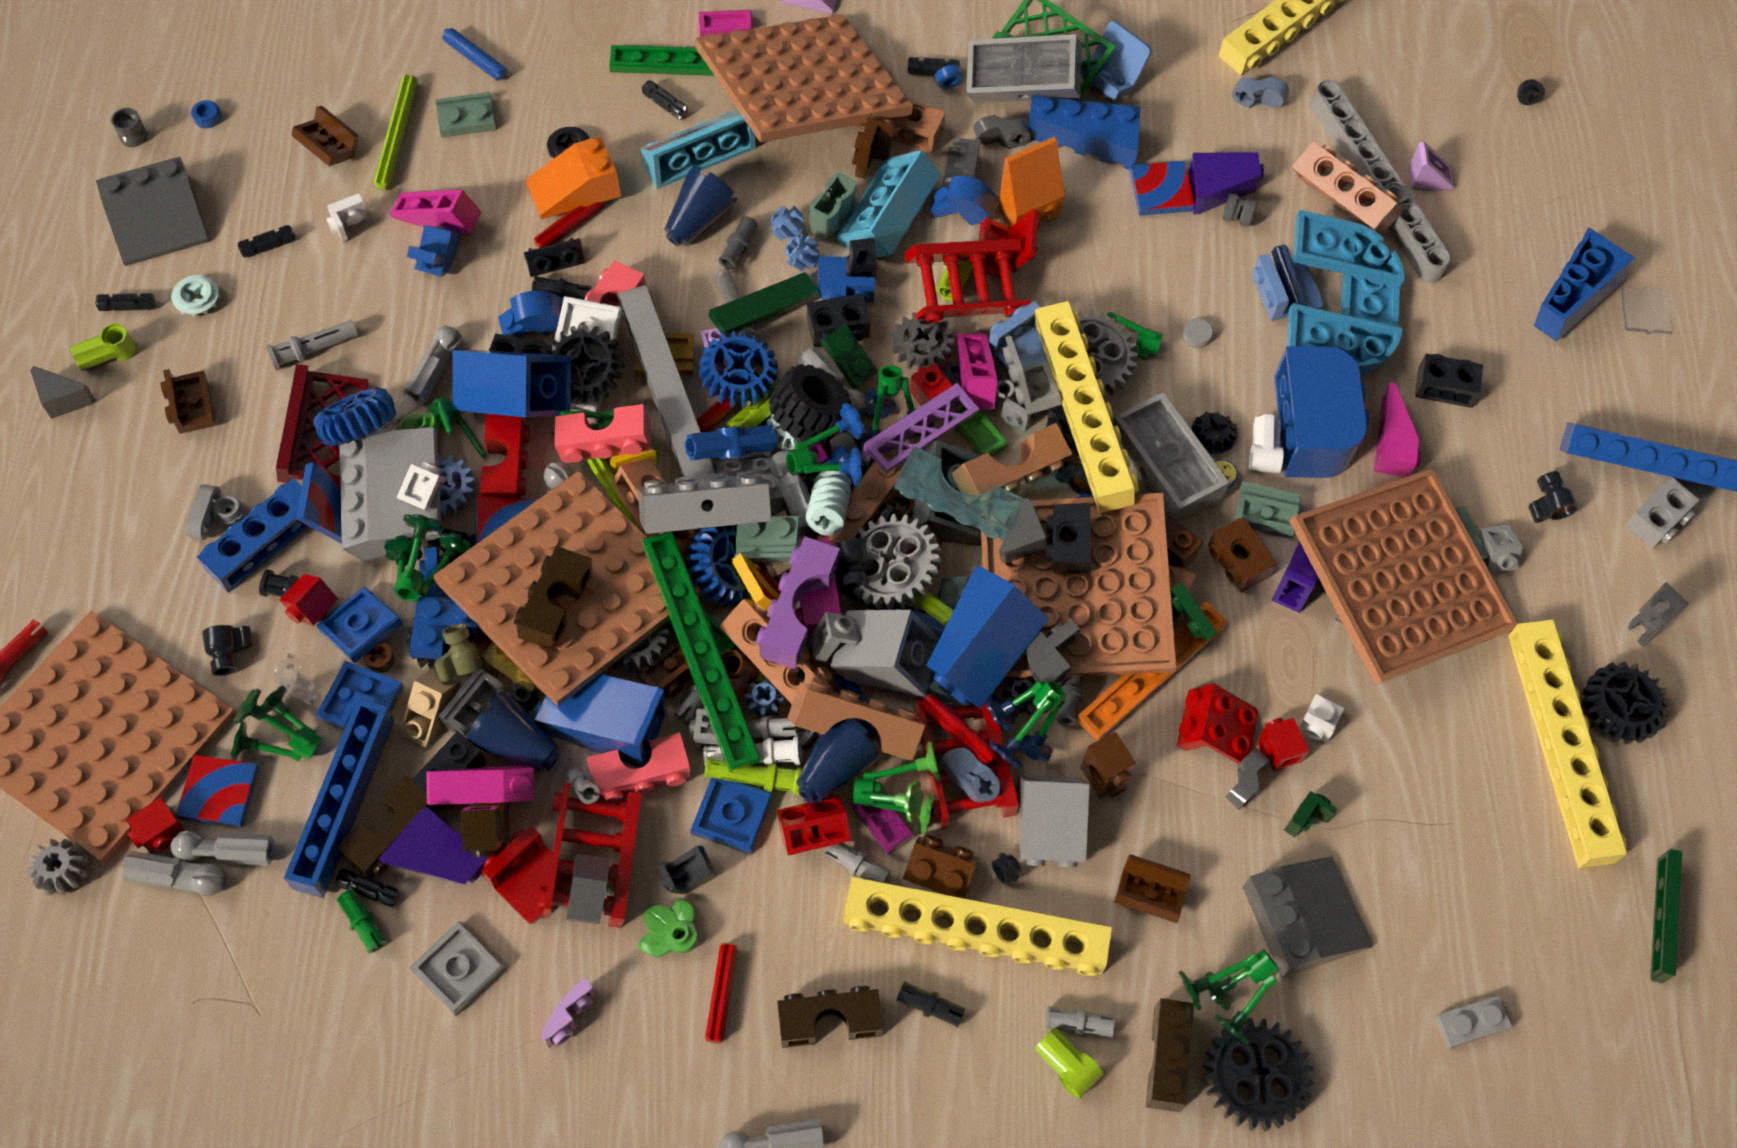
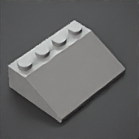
M429 427L372 432L369 436L351 441L349 444L344 443L340 445L342 550L363 562L385 556L384 544L387 540H394L399 535L413 539L412 536L415 528L405 524L406 522L403 520L405 514H421L438 520L440 522L439 525H441L439 486L428 511L397 498L411 464L421 466L423 462L439 468L437 429ZM442 529L440 532H427L425 541H421V543L442 537Z

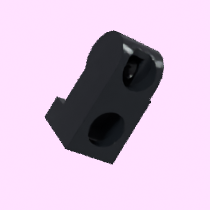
M874 239L850 240L849 256H847L849 276L859 277L856 275L861 272H870L869 275L863 277H875L876 283L877 263Z

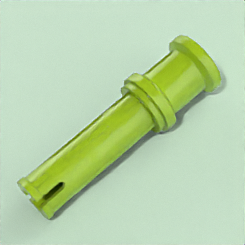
M707 757L704 777L764 786L767 792H772L775 789L792 792L793 796H799V787L796 782L803 768L798 767L796 770L785 769L771 763L767 767L749 765L729 772L725 760Z

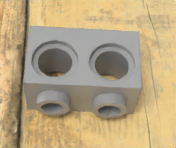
M1670 477L1632 515L1624 526L1653 549L1660 541L1666 544L1678 532L1674 528L1678 523L1684 526L1696 514L1692 508L1699 502V499Z

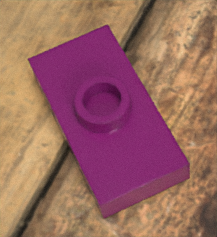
M854 799L850 801L852 809L887 855L914 837V833L897 811L854 804Z

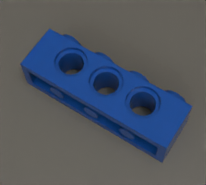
M294 478L288 483L280 485L272 496L263 503L254 506L246 517L240 522L232 524L225 534L215 542L206 545L202 552L196 556L204 570L228 593L309 527L296 520L302 486ZM288 511L285 515L278 516L281 512ZM258 531H264L262 534L254 536ZM240 550L236 555L230 556L232 552Z

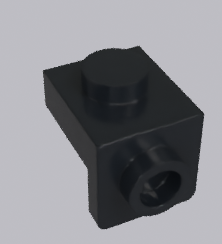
M698 845L672 862L663 861L658 864L661 871L660 879L662 884L668 891L676 894L686 895L717 875L704 847Z

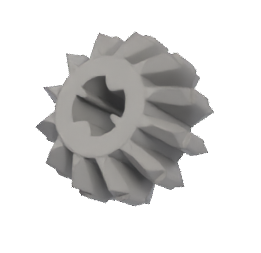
M65 838L60 844L57 840L50 839L48 848L37 845L40 854L29 857V862L34 866L27 870L28 875L34 878L32 885L37 889H43L44 893L51 896L56 891L60 895H66L68 886L79 889L76 880L87 877V873L82 868L89 864L88 859L82 856L84 850L79 845H73L70 840Z

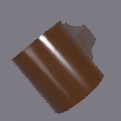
M730 650L721 658L740 705L747 685L757 679L760 670L746 655Z

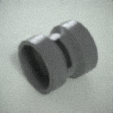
M121 108L113 113L111 123L123 145L137 147L145 142L147 131L136 110Z
M1230 193L1222 220L1229 222L1236 220L1239 221L1240 225L1249 227L1257 200L1252 198L1241 199L1237 194ZM1243 206L1241 214H1238L1240 207Z

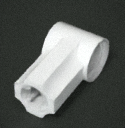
M1264 414L1263 416L1255 417L1253 422V444L1249 454V470L1279 474L1283 464V448L1280 447V420L1275 415Z

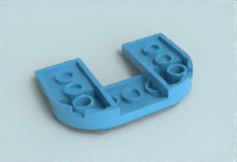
M1304 210L1298 211L1295 219L1292 262L1342 273L1340 314L1293 303L1289 308L1286 346H1327L1339 348L1347 352L1356 361L1360 376L1372 373L1386 362L1398 346L1402 336L1403 328L1398 327L1400 286L1405 281L1402 262L1397 252L1393 251L1391 253L1388 247L1382 243L1385 239L1384 237L1359 223Z

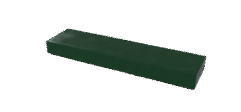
M803 272L710 309L708 316L718 331L728 336L733 330L738 332L819 298L820 292L806 272Z
M1675 849L1668 850L1657 859L1650 979L1653 982L1662 984L1676 976L1682 851Z

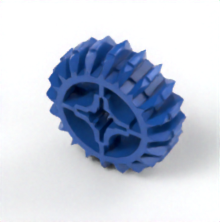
M733 330L731 337L728 338L722 333L719 341L712 339L710 347H705L703 350L704 357H701L699 361V366L701 367L699 376L703 379L702 385L704 389H709L711 397L719 395L718 401L720 404L725 400H729L731 407L735 406L736 402H741L742 407L745 408L747 401L750 400L756 405L758 397L765 399L768 396V391L774 389V381L778 378L776 370L778 369V361L774 359V349L768 350L767 341L758 343L759 337L757 334L752 338H748L746 330L742 336H737ZM719 361L723 363L724 374L722 376L717 373L715 368ZM756 362L762 370V374L759 377L754 374L755 371L753 370Z
M376 387L365 391L361 390L358 393L333 402L332 405L325 407L323 411L319 412L313 421L316 432L325 445L340 446L378 431L379 428L386 426L388 422L392 421L397 412L394 407V401L387 390Z
M732 525L703 528L691 538L692 544L686 548L690 555L685 561L690 564L688 573L692 574L694 578L692 584L698 585L701 588L700 594H706V601L715 602L716 606H732L750 597L747 587L732 563V559H734L736 554L737 528H733Z

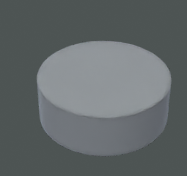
M1191 319L1184 327L1183 339L1191 347H1205L1211 340L1213 334L1212 327L1203 319Z

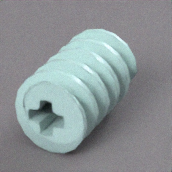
M822 471L814 480L806 512V521L811 529L821 535H836L844 527V520L848 509L847 505L851 495V480L845 473Z

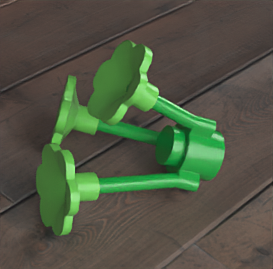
M927 742L928 750L926 757L915 759V763L877 772H864L863 779H855L854 804L907 813L908 822H914L915 818H919L921 833L925 834L930 820L933 794L928 793L926 801L921 806L923 791L921 790L920 781L914 780L912 784L908 785L906 794L897 793L895 796L882 794V783L876 782V779L916 769L918 772L929 769L935 776L936 781H941L932 742Z

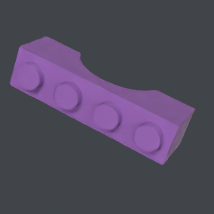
M805 536L801 546L794 547L789 562L792 564L789 573H783L778 590L781 591L778 600L773 599L769 606L767 617H770L768 625L767 627L761 626L757 635L756 644L760 645V658L793 669L797 668L807 643V628L796 618L793 611L794 606L803 595L810 591L829 589L839 563L840 548Z

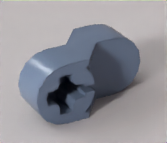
M1242 77L1235 85L1232 97L1237 103L1248 108L1259 104L1275 108L1282 106L1289 93V88L1285 82L1274 77L1260 81L1249 77Z
M951 749L943 756L942 767L953 783L964 789L973 801L987 802L997 797L1000 790V783L990 768L979 762L969 749Z

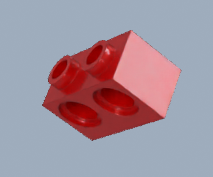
M839 795L826 798L822 802L813 801L812 803L808 802L776 810L781 838L788 856L851 841L846 810Z

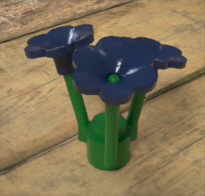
M886 365L880 368L878 389L870 388L863 395L866 404L864 413L869 417H874L868 433H862L863 436L859 439L854 438L860 450H863L865 442L880 433V418H887L889 412L895 410L896 402L891 397L896 396L901 389H903L908 407L907 415L916 410L909 390V378L902 377L903 371L898 366ZM933 422L932 424H930L929 426H927V427H929V428L933 427V426H934V422Z
M1047 679L1044 684L1038 680L1032 688L1015 699L1010 698L1005 702L995 694H992L986 702V706L992 713L995 723L999 726L1002 725L1006 731H1009L1013 728L1012 724L1015 723L1011 713L1018 709L1019 704L1035 695L1033 703L1038 709L1016 737H1011L1006 745H999L994 741L989 743L993 750L1018 769L1022 767L1015 755L1018 749L1024 751L1026 756L1033 760L1040 759L1048 762L1051 758L1053 749L1044 743L1048 737L1046 733L1059 709L1066 703L1064 700L1066 697L1065 691L1052 680ZM1049 712L1041 729L1037 730L1034 735H1027L1043 713Z

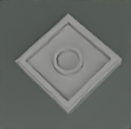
M460 921L409 967L421 982L455 1016L506 969Z

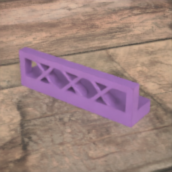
M956 383L865 442L861 457L868 465L875 461L886 474L979 412V408L960 385ZM961 402L968 409L962 414L950 412L958 407ZM939 418H944V424L941 428L927 427ZM921 433L920 442L917 444L904 443V441L915 434ZM898 448L897 457L889 462L881 455L882 451L888 453L892 449Z

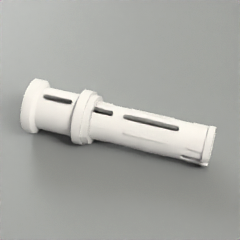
M799 736L794 737L793 740L774 741L773 738H767L763 743L755 744L761 759L758 763L771 765V763L794 762L795 765H801L802 749ZM704 746V751H706L703 752L705 766L707 757L724 760L719 746Z

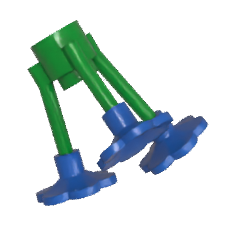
M847 402L842 404V409L840 410L842 420L836 422L834 427L804 442L795 443V450L789 451L786 455V464L790 474L794 476L812 472L838 471L839 473H845L851 478L854 486H859L862 471L861 455L857 447L852 448V453L847 452L844 446L837 447L836 451L831 453L830 460H827L826 463H817L815 452L807 449L837 432L843 433L848 431L856 439L861 438L865 428L860 421L858 411Z

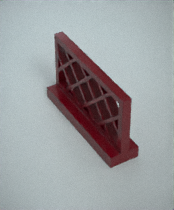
M296 364L276 463L277 482L288 483L292 478L303 480L304 471L297 470L298 463L307 457H310L315 464L326 470L340 460L338 449L335 446H328L335 456L322 463L314 453L326 446L323 441L310 448L303 441L305 435L312 431L316 432L314 421L308 415V411L317 405H320L324 410L325 407H328L324 401L335 394L340 399L345 398L346 396L342 393V390L349 386L359 387L363 391L367 390L369 379L309 371L308 365ZM314 381L327 383L332 389L319 396L313 390Z

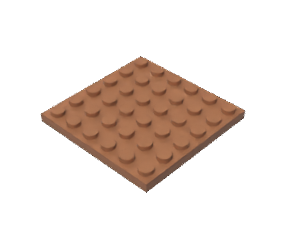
M833 14L816 19L808 18L803 21L784 22L779 25L759 26L754 29L735 30L730 33L710 34L705 37L696 38L695 48L760 143L867 123L868 117L884 120L912 114V103L843 14Z
M1433 468L1297 514L1289 520L1375 686L1509 633L1518 624Z
M579 471L433 575L435 583L557 707L670 620L641 544L642 540L648 537ZM556 546L592 558V576L580 599L561 595L551 601L553 605L566 610L567 623L554 651L519 639L514 618L519 607H525L532 582L539 580L545 557L547 555L551 556ZM693 584L697 596H701V588Z
M1163 493L1134 494V505L1103 513H1098L1093 497L1031 501L1045 534L1047 544H1053V533L1047 534V515H1053V504H1090L1091 572L1054 573L1053 562L1047 563V549L1009 563L1002 562L999 549L1023 501L980 504L982 568L1015 585L1049 618L1040 630L1046 638L1049 637V632L1059 623L1065 625L1071 619L1080 628V639L1060 653L1071 666L1070 677L1176 672ZM1066 534L1061 540L1071 543L1076 540V537L1072 534ZM1027 648L1002 681H1010L1013 677L1017 680H1025L1026 677L1034 679L1028 666Z
M91 610L0 707V789L105 865L129 837L127 833L132 829L126 819L159 797L163 798L190 768L193 755H201L237 713L232 707Z

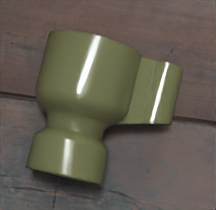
M466 623L454 624L442 631L445 643L450 645V649L434 663L441 682L449 681L457 675L472 673L483 666L478 646L468 640L470 633Z

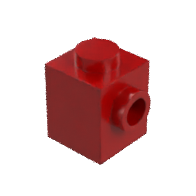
M936 363L927 368L921 367L912 374L909 390L919 405L922 406L952 387V385Z
M305 573L279 599L287 609L285 614L297 624L302 622L312 626L323 620L327 615V611L338 600L337 596L320 577Z
M1276 718L1265 724V728L1259 736V749L1271 760L1270 765L1273 771L1301 763L1309 753V749L1294 718L1284 721L1282 718Z
M159 797L126 819L132 829L127 834L138 849L144 846L151 854L170 847L174 837L185 831L162 797Z

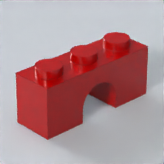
M486 413L484 441L488 454H502L506 458L500 464L482 466L480 495L521 499V495H526V477H522L523 469L528 468V452L524 451V443H529L530 427L524 424L523 417Z

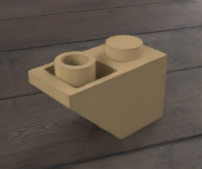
M431 669L414 680L399 735L427 748L442 726L439 714L456 695L460 681L452 678L449 681L441 682L435 669Z

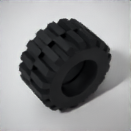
M798 364L796 367L792 366L789 368L771 394L769 409L770 413L774 414L773 419L781 425L780 428L784 432L787 431L793 438H799L804 442L834 427L836 422L842 420L840 415L842 404L847 402L851 406V400L848 398L850 396L848 391L843 388L844 385L837 381L834 375L825 372L820 367L815 368L809 364L806 366ZM834 434L831 435V436H829V437H827V438H825V439H823V440H821V441H819V442H822V443L827 442L829 439H831V438L834 436Z

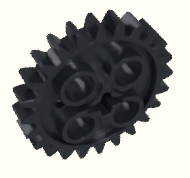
M1249 1018L1245 1028L1243 1027L1246 1037L1251 1041L1249 1045L1232 1034L1226 1027L1221 1030L1223 1039L1218 1036L1213 1038L1211 1042L1217 1049L1208 1048L1205 1054L1212 1060L1205 1061L1202 1064V1068L1211 1071V1073L1204 1076L1202 1081L1212 1083L1213 1085L1206 1095H1217L1219 1098L1213 1107L1219 1108L1224 1105L1227 1108L1223 1118L1227 1119L1232 1114L1236 1115V1126L1238 1127L1245 1120H1248L1250 1131L1256 1129L1258 1122H1260L1264 1132L1271 1128V1121L1279 1129L1284 1126L1283 1117L1287 1121L1292 1122L1296 1118L1294 1111L1301 1113L1305 1109L1300 1100L1307 1101L1312 1095L1304 1088L1311 1087L1314 1084V1081L1305 1077V1075L1314 1070L1313 1066L1303 1064L1309 1053H1299L1297 1051L1302 1041L1299 1040L1291 1043L1289 1041L1292 1033L1291 1030L1281 1035L1279 1033V1023L1268 1029L1266 1019L1264 1018L1259 1022L1258 1027H1255L1252 1018ZM1251 1044L1256 1046V1059ZM1264 1050H1274L1278 1055L1279 1062L1272 1063L1268 1061ZM1231 1052H1240L1245 1057L1246 1065L1239 1066L1232 1061ZM1255 1068L1258 1073L1264 1074L1261 1080H1259L1258 1075H1252V1071ZM1272 1082L1278 1083L1283 1087V1098L1277 1097L1272 1093L1270 1089ZM1238 1085H1244L1250 1090L1251 1100H1243L1239 1097L1237 1093ZM1260 1089H1261L1262 1097H1263V1099L1265 1100V1104H1264V1105L1261 1104V1103H1260V1100H1259Z

